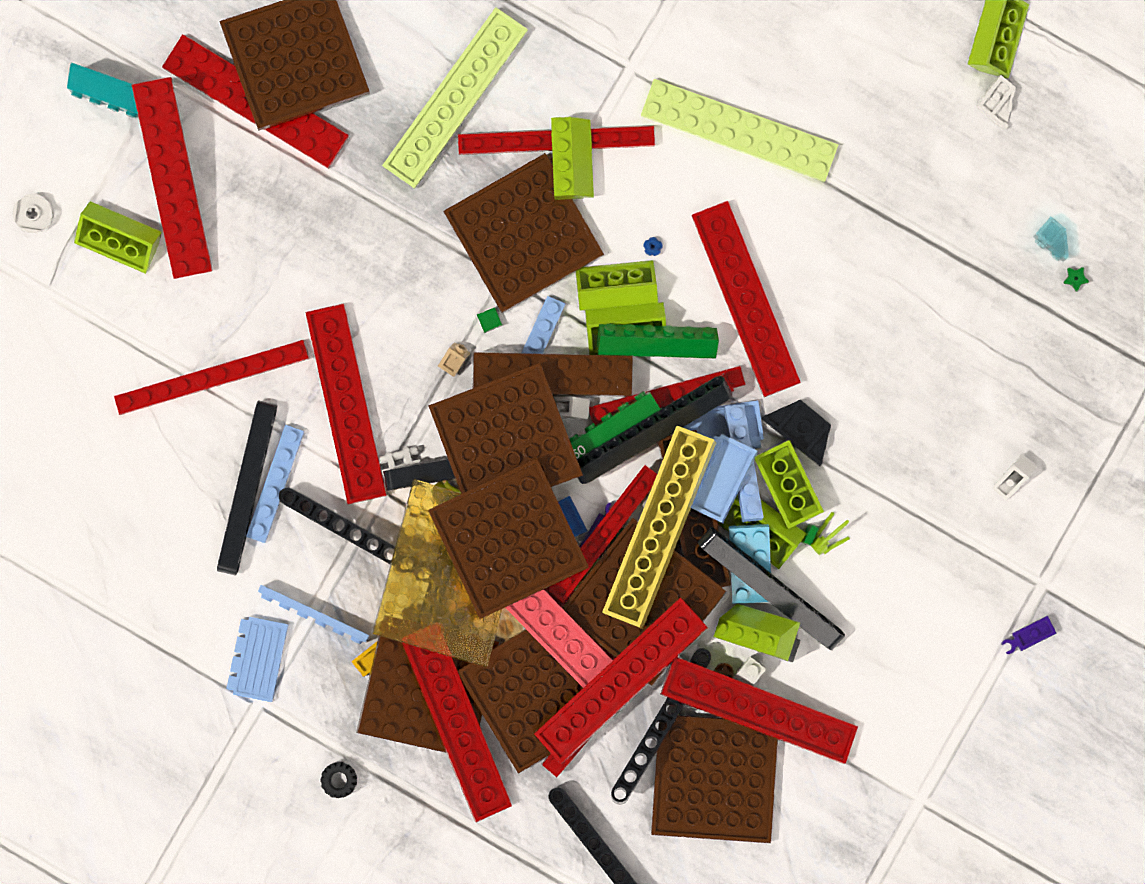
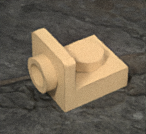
M453 343L438 367L454 377L471 353L462 344Z

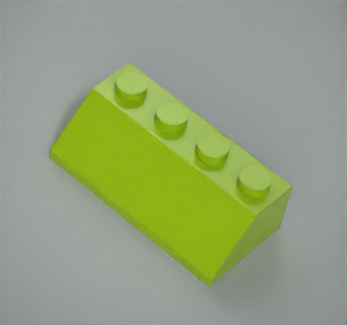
M985 0L967 65L978 71L995 76L1001 75L1005 79H1009L1029 4L1023 0Z
M576 117L551 118L555 200L594 198L591 120Z
M90 201L80 213L74 243L146 274L159 246L162 232Z
M653 260L590 266L575 271L580 311L658 303Z
M664 302L585 310L589 355H598L597 338L599 324L666 326Z
M790 440L755 457L754 460L788 529L824 512Z
M737 494L724 522L717 521V524L728 532L729 526L769 524L770 563L777 569H780L800 544L806 533L797 526L788 529L781 514L763 500H761L763 519L742 522Z
M736 604L719 618L713 637L788 661L800 622Z

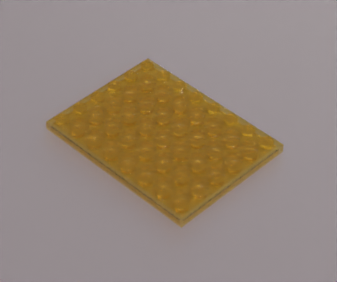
M414 479L372 634L487 667L502 609L479 619L428 512L429 509L461 495V493Z

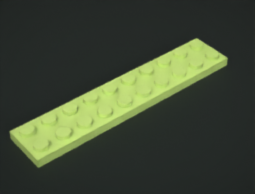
M495 7L382 166L415 189L525 36L528 29Z
M653 79L641 112V117L822 182L826 181L839 145L657 79Z

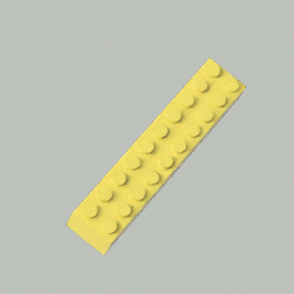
M676 426L602 613L643 629L716 446L714 439Z

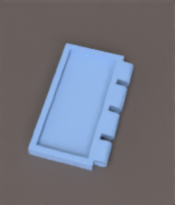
M758 400L718 406L682 427L690 431L697 430L698 434L712 438L713 435L720 437L721 434L728 437L723 408L725 406L744 405L751 447L753 449L761 448L760 440H764Z
M721 434L720 437L713 435L711 438L716 441V446L691 508L723 523L758 451Z
M249 617L248 620L241 619L238 633L245 634V638L237 636L234 652L241 653V657L233 656L230 672L237 673V676L229 675L226 689L233 690V695L273 702L289 624Z

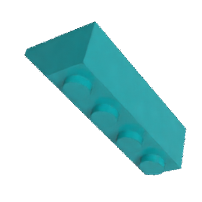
M71 62L67 81V89L71 92V96L82 99V97L88 98L92 104L100 106L102 103L108 105L107 108L114 112L122 110L126 112L125 115L137 119L138 112L131 83Z

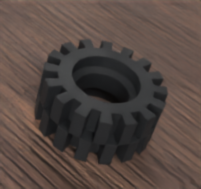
M344 762L330 764L322 772L320 778L322 789L332 798H344L350 795L357 785L355 770ZM337 772L343 773L347 779L345 786L342 788L334 787L331 782L333 774Z

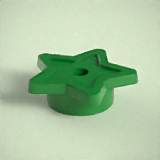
M1083 267L1078 270L1067 268L1068 277L1063 283L1072 286L1075 292H1078L1082 284L1089 283V280L1084 276Z

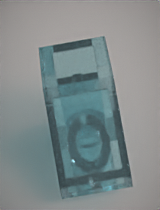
M1050 216L1033 238L1036 239L1035 243L1039 247L1047 248L1055 260L1064 262L1069 257L1066 228Z

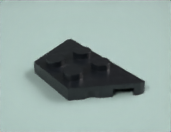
M801 399L761 418L787 441L790 440L793 446L819 467L822 465L831 424Z

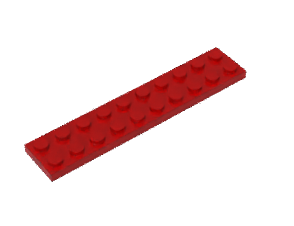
M182 34L162 68L255 124L235 66ZM313 113L263 129L327 169L330 168L349 137L348 134Z
M167 77L132 84L173 279L212 272V264L172 78Z
M725 201L692 214L691 217L763 397L765 398L800 384V379L729 202Z
M339 304L305 312L347 504L387 496L345 305Z
M679 598L534 735L560 764L564 763L709 627L682 598Z
M438 622L400 637L474 822L481 821L511 807L512 804Z
M678 657L670 664L660 695L841 764H846L858 729L856 725Z

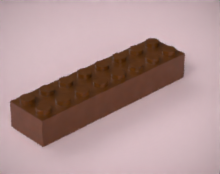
M473 353L472 389L541 363L553 395L632 396L633 356Z
M669 435L658 442L662 461L673 435ZM691 508L679 537L683 557L722 588L731 586L728 569L704 551L697 543L710 527L719 531L717 520Z

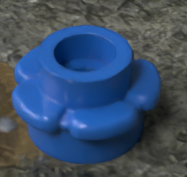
M650 237L643 244L644 252L649 256L659 255L661 253L660 250L663 248L662 242L658 241L656 237Z

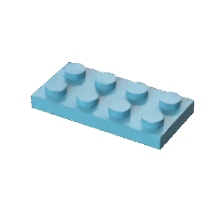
M769 524L729 526V540L771 573ZM731 572L732 604L768 602Z

